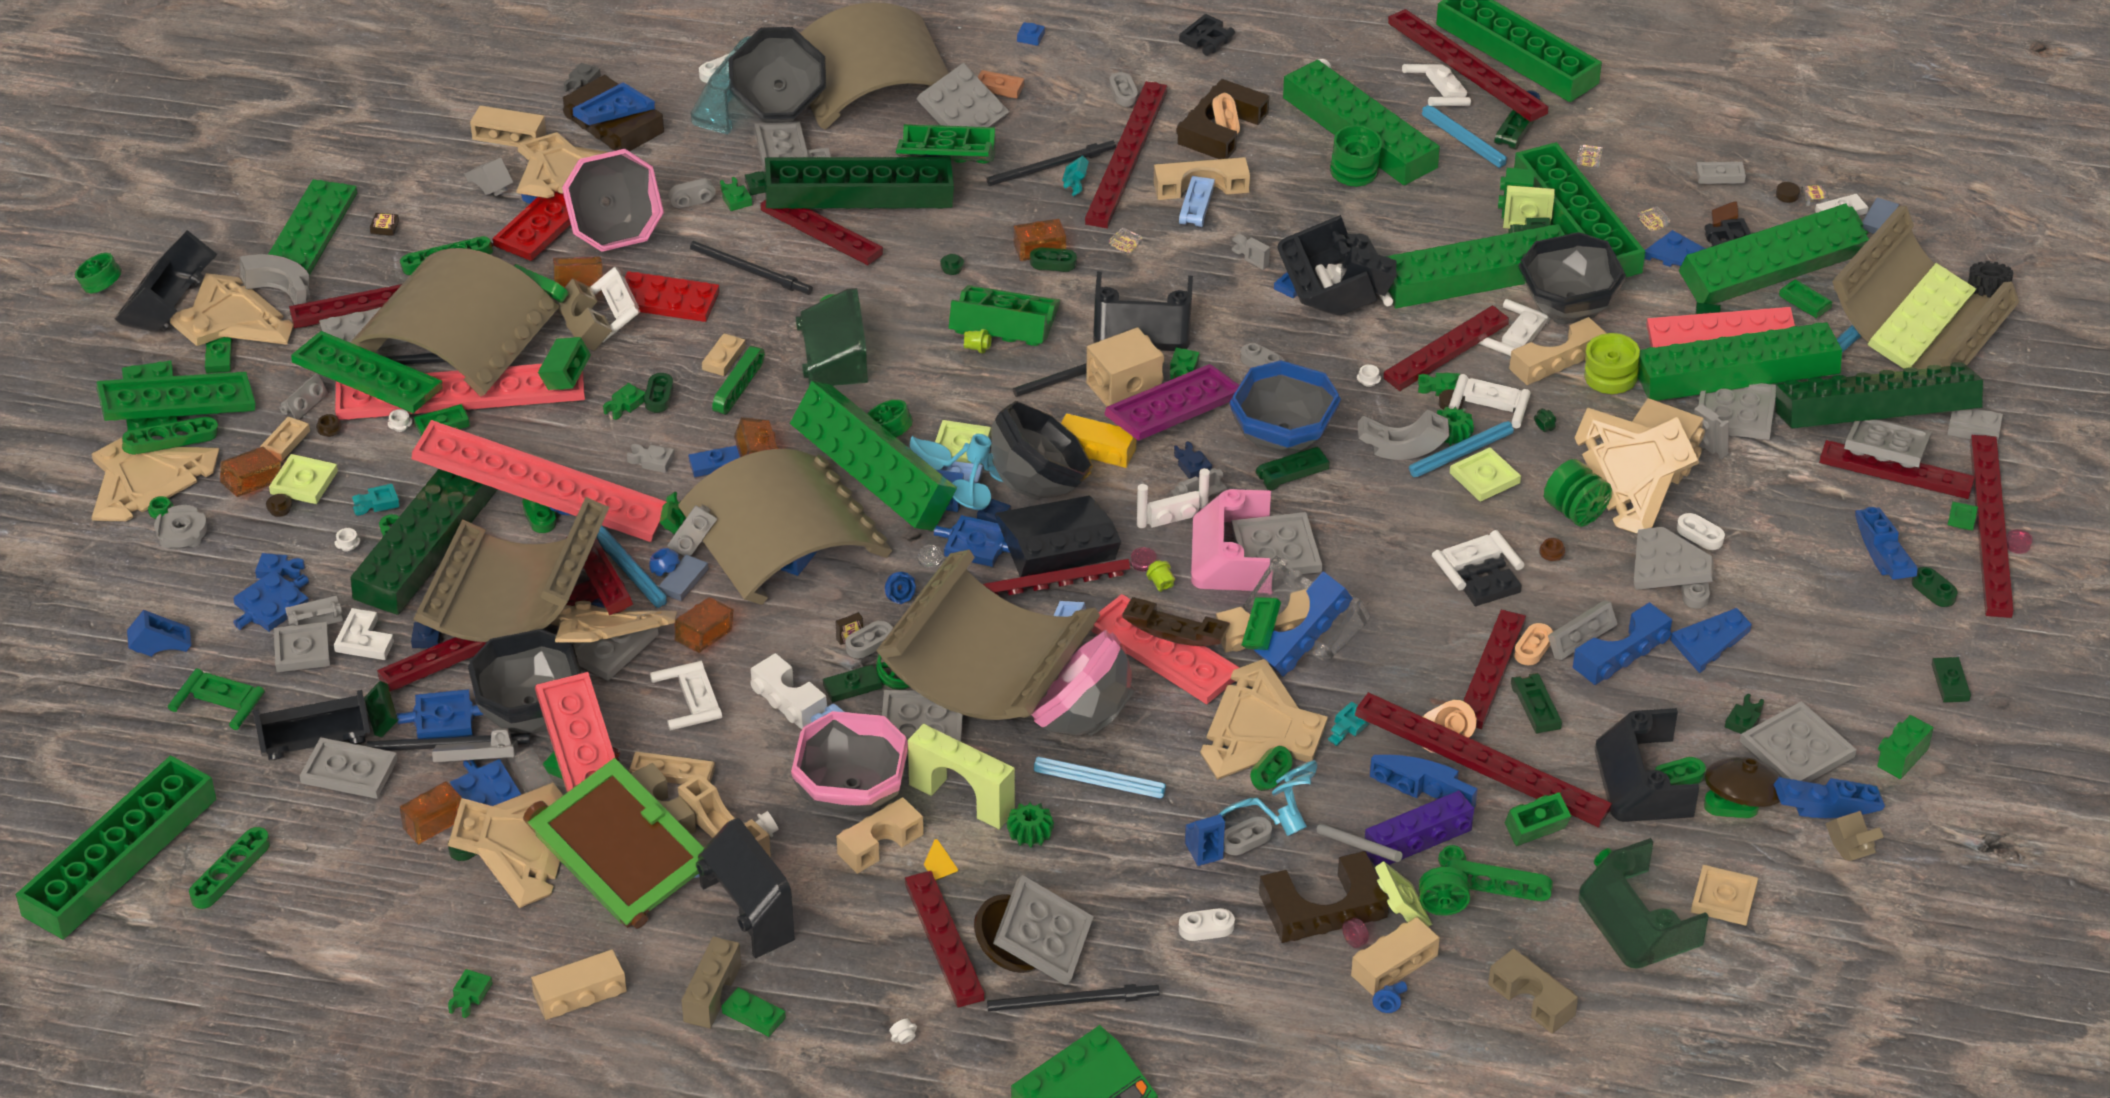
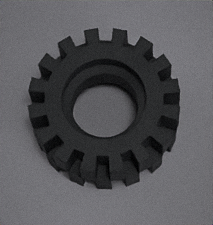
M1986 261V263H1974L1970 267L1968 284L1976 288L1974 293H1979L1980 296L1985 294L1987 297H1991L2003 282L2013 281V270L2009 266L2006 267L2003 263L1998 265V262L1993 264L1990 261Z

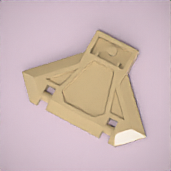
M557 132L518 143V152L529 160V163L518 186L517 193L544 198L553 197L554 192L563 194L562 187L579 159L608 152L574 147Z
M209 273L205 274L193 307L183 309L170 318V323L196 346L222 337L287 345L294 327L293 323L289 320L281 321L283 315L253 289H246L245 286H240L243 284L240 278Z
M1587 408L1575 435L1578 446L1586 444L1588 451L1582 454L1587 466L1593 473L1611 484L1612 496L1607 509L1609 511L1616 508L1619 514L1613 518L1615 526L1638 534V529L1653 528L1673 476L1699 464L1698 458L1678 417L1650 428ZM1601 437L1604 443L1597 445L1595 440ZM1632 502L1634 508L1628 510L1625 504Z
M122 438L92 453L93 462L105 471L93 511L92 521H128L133 518L132 512L148 510L149 503L153 498L158 496L170 498L197 483L195 477L199 475L208 477L214 473L220 451L219 448L174 447L132 455L123 451Z
M589 601L575 602V606L565 605L563 611L550 624L559 626L555 642L589 643L673 624L676 620L677 611H622L609 616L605 608L593 606Z
M1265 659L1233 670L1231 679L1236 681L1237 684L1236 686L1227 685L1207 734V739L1213 741V744L1203 745L1200 751L1216 779L1218 780L1255 766L1268 749L1276 746L1286 747L1294 759L1304 762L1312 761L1326 728L1328 717L1299 709Z
M550 783L494 806L461 798L448 846L479 854L519 908L548 897L552 893L553 886L546 883V879L556 878L560 860L538 839L536 833L524 822L523 816L526 810L535 802L544 801L550 806L561 798L563 794L554 783Z

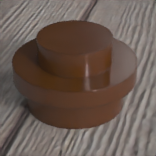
M1548 538L1540 545L1539 553L1541 557L1548 561H1558L1564 557L1565 547L1561 540Z

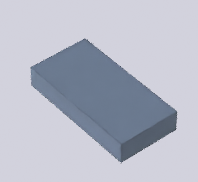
M1877 197L1863 220L1864 230L1874 234L1897 209L1899 204Z
M685 555L680 564L676 565L674 571L670 572L659 585V588L666 596L682 601L707 572L708 563Z

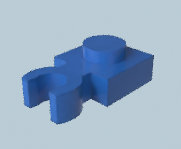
M262 553L255 570L256 578L261 579L275 570L282 577L287 575L291 579H297L301 576L300 569L305 568L304 560L295 558L288 561L287 555Z

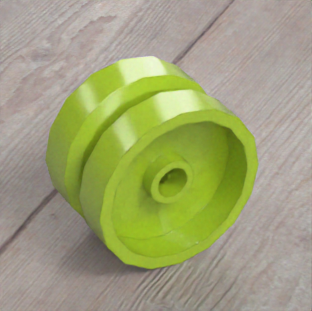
M1616 333L1601 334L1592 338L1587 344L1585 354L1584 378L1586 383L1592 389L1605 394H1619L1632 389L1638 380L1640 357L1638 344L1630 337Z

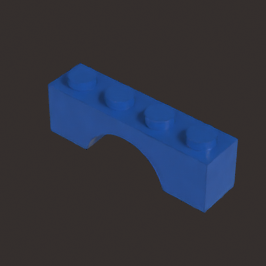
M1324 571L1306 590L1310 600V608L1305 620L1292 630L1285 632L1273 631L1268 650L1253 649L1261 660L1265 659L1271 668L1282 677L1295 668L1297 661L1305 652L1312 649L1320 635L1329 630L1332 622L1349 607L1350 602L1353 600L1346 588Z
M1649 602L1631 614L1628 631L1630 636L1619 641H1604L1595 637L1575 649L1573 668L1594 685L1604 679L1607 680L1621 668L1628 667L1635 659L1645 656L1657 645L1665 643L1671 635L1672 619Z

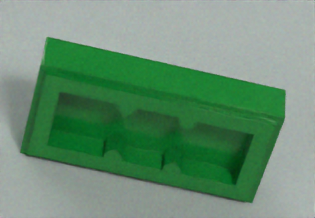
M1796 279L1779 291L1781 298L1814 318H1818L1832 307L1831 300Z
M222 337L206 343V373L231 372L232 338Z
M1255 597L1241 644L1245 649L1268 650L1281 605L1279 599Z

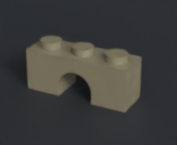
M572 279L565 287L569 295L563 303L556 301L560 306L559 312L564 316L567 322L566 326L573 336L581 337L586 347L595 351L612 332V329L604 315L592 310L598 301L591 287Z
M654 763L630 773L690 834L696 832L695 814L681 796L671 801H663L669 798L667 779Z
M712 937L681 1000L684 1022L711 1029L721 1008L720 998L723 985L732 986L741 967L740 943Z
M1514 948L1490 966L1488 985L1509 1001L1515 996L1524 993L1535 996L1531 1018L1553 1034L1576 1015L1578 997L1569 988H1565L1548 972L1540 969L1527 956L1522 955Z

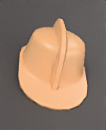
M1461 700L1448 701L1422 716L1468 738L1473 735L1476 728L1474 710L1469 704Z

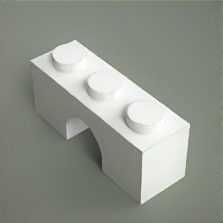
M776 653L751 668L750 683L752 689L757 694L765 697L773 708L779 709L791 723H795L801 729L812 723L811 717L813 715L825 712L827 707L826 695L811 682H807L801 687L791 688L793 686L792 667Z

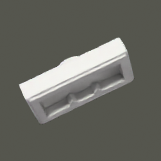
M1857 194L1816 204L1815 212L1817 213L1847 203L1848 207L1853 206L1858 216L1867 214L1868 206Z

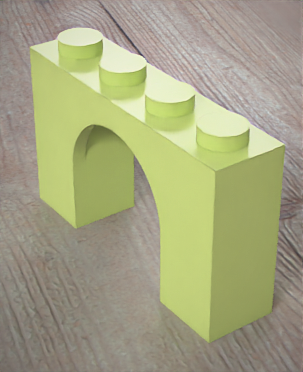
M922 724L908 739L910 786L932 796L947 780V768H950L961 774L974 789L977 799V819L999 830L1007 822L1011 809H1015L1014 767L925 724Z

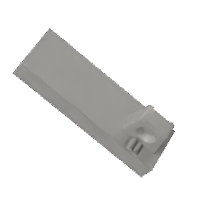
M1603 600L1595 607L1549 634L1548 638L1554 658L1563 660L1574 653L1575 649L1594 637L1601 636L1615 627L1617 621L1611 602Z
M497 728L491 732V742L436 745L432 751L433 762L514 757L518 751L517 740H512L509 728Z

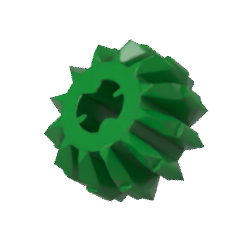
M1445 406L1444 410H1437L1436 414L1448 419L1449 437L1443 443H1449L1451 446L1472 436L1474 432L1472 414L1466 413L1465 409L1459 410L1456 406L1454 409Z
M1031 802L1026 806L1019 803L1017 809H1011L1007 820V829L1011 840H1017L1019 846L1026 843L1030 848L1035 843L1042 846L1044 840H1050L1051 832L1054 828V820H1052L1050 810L1043 809L1041 803L1036 806L1032 805Z

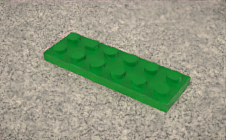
M313 179L268 255L290 259L301 265L310 276L356 197L357 187L344 183Z
M323 331L317 333L291 355L292 363L411 413H415L442 389V380Z
M247 372L97 381L96 384L104 421L255 411V400Z

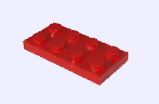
M554 192V196L550 198L537 197L492 238L493 246L532 261L571 225L564 194Z
M627 271L625 280L639 306L638 309L642 313L707 322L720 292L718 284L631 271Z

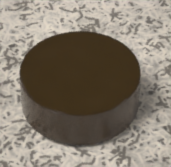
M1792 182L1778 184L1776 197L1780 201L1791 203L1799 198L1800 188L1797 184Z
M1453 389L1444 390L1440 393L1439 406L1441 409L1444 410L1445 406L1449 407L1454 392ZM1464 396L1462 397L1459 410L1463 407Z

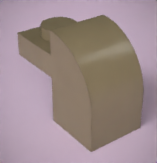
M1861 811L1825 823L1833 845L1847 861L1876 853L1874 841L1884 838L1880 827L1867 830Z

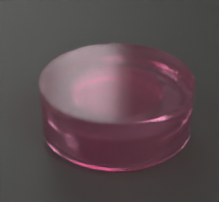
M2016 529L2008 532L2006 536L2008 550L2018 554L2026 553L2030 550L2033 539L2028 532Z
M1137 548L1131 553V566L1137 571H1148V567L1156 561V553L1150 548Z
M1353 918L1343 924V935L1350 946L1358 948L1368 942V930L1361 920Z

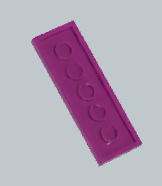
M1208 364L1107 406L1104 415L1139 441L1230 402L1240 385L1211 364Z

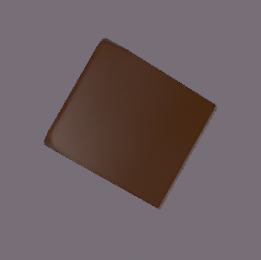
M1737 201L1712 210V224L1714 227H1720L1721 220L1738 219Z

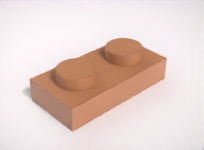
M981 70L978 76L980 81L993 94L1008 98H1018L1024 87V78L985 70Z

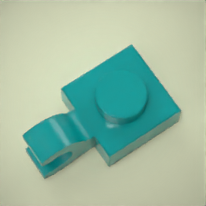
M1084 156L1067 165L1063 175V186L1065 189L1071 186L1073 196L1082 191L1080 181L1087 174L1086 170L1089 161Z
M393 484L368 488V494L352 496L354 505H358L353 506L354 513L357 516L367 513L370 508H373L374 512L399 507V499Z
M1352 701L1336 714L1334 720L1336 724L1331 729L1333 734L1328 738L1336 746L1344 740L1348 733L1357 736L1370 724L1355 716L1358 705Z

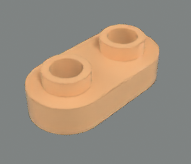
M1222 93L1216 96L1212 102L1216 124L1235 130L1238 134L1240 125L1235 101L1229 94Z
M1542 623L1529 626L1515 646V659L1523 665L1538 663L1550 647L1548 635L1553 630L1548 625Z

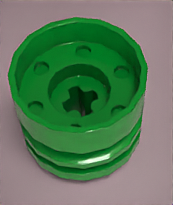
M1360 125L1345 126L1338 130L1334 137L1330 172L1338 182L1347 186L1358 187L1365 186L1374 181L1377 177L1382 140L1379 134L1373 129Z
M1571 459L1561 464L1553 472L1546 483L1543 496L1545 501L1553 508L1563 512V515L1575 525L1582 527L1594 522L1603 513L1611 499L1612 487L1610 483L1593 473L1584 463L1577 459Z

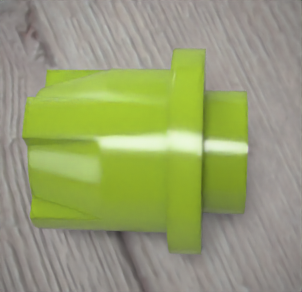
M986 329L968 331L964 334L963 346L967 349L978 350L979 353L984 354L987 349H990L992 338L991 335H988Z
M1158 560L1148 567L1149 570L1146 576L1149 580L1153 581L1158 591L1162 592L1174 586V580L1176 579L1170 571L1171 566L1169 562Z

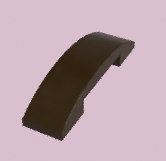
M1135 597L1131 598L1122 613V617L1144 632L1170 642L1191 646L1221 644L1230 628L1229 622L1205 616L1201 623L1157 611V603Z

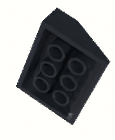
M1090 495L995 513L996 520L1020 577L1115 560L1121 545V540L1113 521Z

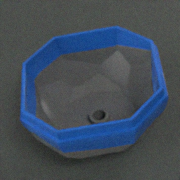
M1280 360L1250 368L1230 400V407L1237 425L1247 439L1261 449L1289 456L1302 452L1303 449L1323 435L1341 403V398L1326 373Z

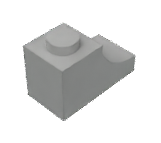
M501 157L464 173L467 181L477 184L484 191L485 195L494 192L495 196L507 191L506 186L513 183Z

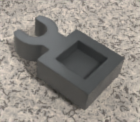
M580 63L569 74V79L564 82V91L567 92L571 88H574L575 91L601 76L600 69Z

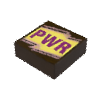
M375 213L370 225V233L393 236L399 223V216L397 214Z
M859 612L835 621L836 640L840 645L845 644L846 638L850 634L863 628V617Z

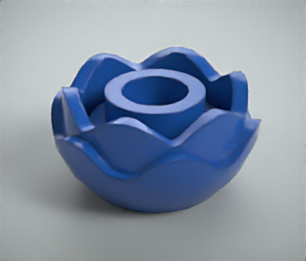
M662 548L656 551L651 556L649 562L651 573L662 576L664 572L674 571L676 564H680L679 554L669 548Z
M902 571L891 574L884 588L887 598L897 604H904L909 601L915 594V579L910 574Z

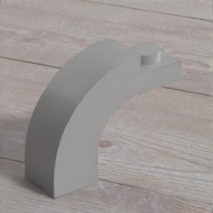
M257 254L240 256V277L246 289L259 287L278 288L290 296L294 305L306 303V299L310 298L309 274L298 263L275 255Z
M1428 409L1416 422L1401 428L1388 427L1365 416H1362L1358 421V438L1367 444L1373 445L1374 455L1386 459L1406 460L1426 455L1438 448L1449 437L1448 419Z

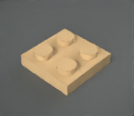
M1703 865L1691 912L1746 926L1758 878Z

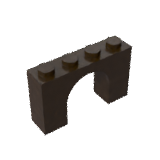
M606 75L563 97V113L566 118L578 124L582 129H585L612 150L626 149L630 152L664 133L663 114L656 109L592 125H587L573 116L574 107L619 85Z
M1221 79L1215 86H1212L1210 92L1205 97L1201 98L1199 104L1190 110L1188 116L1179 122L1176 128V134L1178 135L1177 144L1216 159H1228L1236 150L1237 131L1211 121L1215 118L1212 105L1213 99L1222 93L1229 94L1235 101L1238 118L1259 125L1269 114L1270 95Z
M1366 851L1339 857L1338 877L1347 896L1334 904L1319 905L1302 898L1296 891L1287 870L1260 876L1259 896L1281 943L1298 941L1302 938L1318 934L1322 935L1331 931L1351 928L1355 925L1388 918L1389 905L1387 900L1389 898L1377 882L1379 878Z

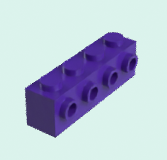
M1456 791L1365 829V839L1402 852V859H1405L1472 831L1474 807L1460 791ZM1366 851L1375 867L1383 861L1388 865L1395 863V861Z

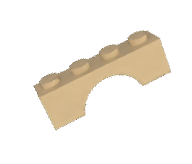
M1245 157L1154 165V187L1158 200L1181 198L1183 192L1188 189L1192 176L1215 179L1214 187L1221 189L1225 194L1249 193L1250 173Z
M1587 317L1569 325L1568 341L1562 345L1544 347L1530 342L1512 350L1509 369L1526 385H1529L1584 361L1586 347L1591 339L1607 333L1592 319Z
M1307 589L1290 593L1289 604L1277 616L1273 631L1285 632L1292 630L1305 620L1310 608ZM1242 607L1216 613V619L1230 623V628L1221 642L1225 653L1245 649L1241 644L1250 614Z
M700 773L678 787L679 797H682L695 814V823L712 838L726 822L735 819L723 804L717 788ZM752 819L744 823L769 857H771L769 834Z

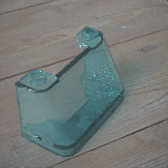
M747 36L739 41L708 80L690 112L693 125L727 135L732 130V121L729 120L728 102L733 97L729 91L731 87L729 58L751 36Z

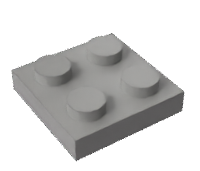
M327 622L274 628L275 666L277 672L330 666Z

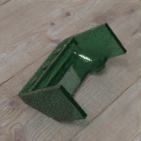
M1651 838L1612 851L1583 882L1578 895L1579 902L1621 961L1626 966L1635 969L1703 946L1709 915L1704 912L1681 921L1677 914L1669 909L1661 908L1650 912L1626 879L1649 871L1654 843Z

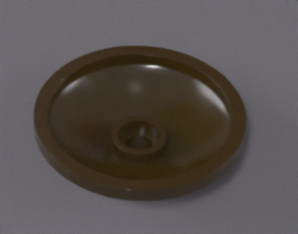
M1748 757L1724 758L1714 762L1706 770L1705 782L1707 786L1724 799L1754 807H1766L1780 803L1774 783L1778 777L1782 778V776L1759 760Z
M1001 894L990 897L979 907L974 919L975 936L981 949L995 964L1006 970L1017 973H1027L1036 970L1037 968L993 943L1011 895Z

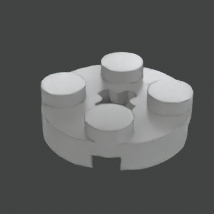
M178 505L169 508L168 513L164 516L160 514L155 520L154 528L156 537L164 548L196 547L201 544V538L207 532V521L204 513H199L196 507Z

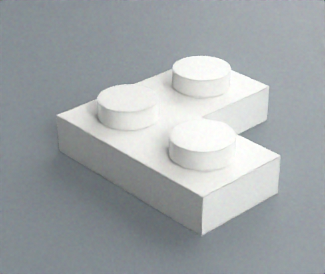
M352 608L334 643V649L338 653L386 660L394 643L393 634L373 631L378 620L377 612Z

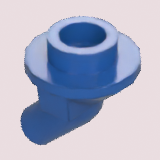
M1400 981L1391 986L1384 985V989L1377 991L1373 996L1374 1007L1383 1013L1397 1011L1401 1005L1399 994L1407 991L1406 983Z

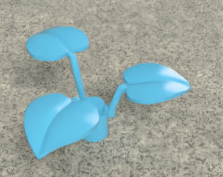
M983 434L973 435L970 444L965 443L964 447L953 458H951V453L945 446L932 441L920 440L914 436L911 437L910 449L936 470H942L943 466L950 467L966 452L967 459L974 464L969 482L959 479L952 483L957 487L953 498L961 505L973 508L974 510H982L989 505L991 493L988 487L981 483H974L980 463L983 464L984 469L989 471L994 479L1003 482L993 464V455L989 453L992 444L989 437Z
M1316 760L1306 762L1276 780L1277 784L1283 781L1285 783L1272 791L1273 796L1284 791L1288 805L1278 810L1279 816H1276L1261 800L1252 797L1227 806L1219 814L1223 817L1240 807L1258 805L1273 819L1275 825L1281 823L1287 836L1306 828L1304 819L1296 805L1292 787L1299 784H1311V778L1315 776L1317 770Z

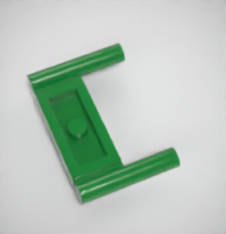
M196 668L168 704V709L172 712H177L189 694L193 693L196 699L238 710L229 723L233 730H238L264 695L265 690L260 686L253 687L213 674L203 673L202 670Z

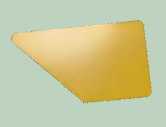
M935 839L924 862V866L927 871H932L935 880L957 872L958 869L938 839Z

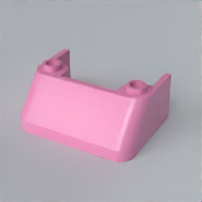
M1229 489L1222 492L1194 515L1191 582L1195 587L1214 590L1268 591L1270 558L1244 557V549L1241 545L1234 542H1224V522L1270 516L1271 491Z

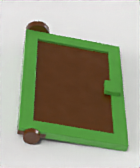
M613 758L550 806L544 801H538L532 804L524 813V822L536 833L538 839L626 928L631 925L636 929L641 928L648 920L646 914L699 874L696 862L698 861V855L704 847L616 758Z

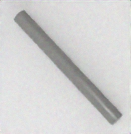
M1322 823L1317 826V833L1395 862H1400L1402 859V852Z

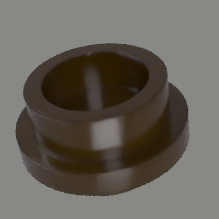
M333 414L321 416L316 424L317 432L326 437L338 434L342 428L340 420Z
M275 494L266 501L267 510L275 517L287 515L292 507L291 498L285 494Z

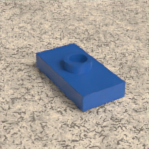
M736 445L688 454L694 477L711 474L723 465L740 458L741 455Z

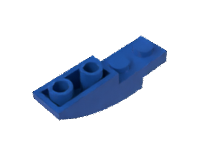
M1868 507L1863 510H1856L1855 516L1863 541L1881 575H1889L1892 580L1917 576L1918 567L1898 542L1899 532L1881 508Z
M1373 755L1371 758L1370 777L1378 782L1415 798H1418L1422 792L1439 799L1460 791L1474 809L1476 807L1478 789L1458 780V770L1430 760L1403 755Z
M1778 777L1774 783L1781 805L1796 807L1799 816L1840 818L1861 811L1862 815L1883 810L1885 807L1878 787L1870 784L1830 778L1826 785L1781 777Z

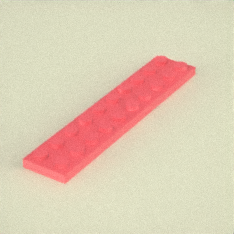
M542 364L509 366L487 393L481 397L463 380L465 376L458 370L425 373L442 380V389L415 413L407 412L409 414L431 413L462 404L464 410L585 400L583 371L573 389L548 390L538 374ZM336 381L335 414L339 420L389 416L392 411L402 409Z
M433 420L430 421L412 451L411 459L574 516L578 515L585 497H588L609 507L602 526L648 542L653 540L660 526L662 506L667 503L658 498Z

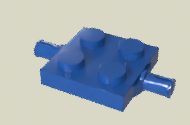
M961 515L957 524L951 529L936 525L934 530V536L948 539L944 548V556L947 557L950 553L970 549L975 557L972 563L993 567L1002 552L1010 553L998 523Z
M273 570L234 596V604L244 612L242 616L233 621L235 627L241 630L244 626L253 622L270 632L288 619L286 607L309 602L308 597L299 591L300 588L309 583L307 576L302 574L294 581H288Z
M469 689L415 695L416 705L413 712L397 713L398 725L414 723L417 728V737L421 739L472 735L474 716L484 714L480 712L477 705H473L470 700Z
M500 759L480 768L477 767L474 760H469V763L465 760L463 766L468 773L450 781L452 790L460 802L461 798L494 806L521 795Z

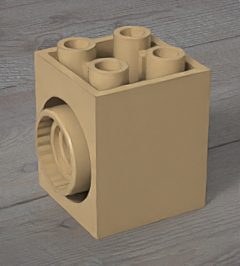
M1138 327L1087 346L1086 383L1106 406H1110L1162 384L1164 380L1162 373L1163 353L1151 343L1150 338L1144 335Z
M1648 398L1632 422L1654 428L1678 417L1699 460L1702 452L1699 444L1705 434V429L1702 428L1704 418ZM1692 467L1675 474L1671 482L1679 484L1683 476L1687 477Z

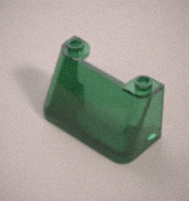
M857 288L841 291L800 311V316H796L797 331H802L807 363L802 364L803 378H808L809 385L812 381L831 384L832 386L868 383L866 341Z

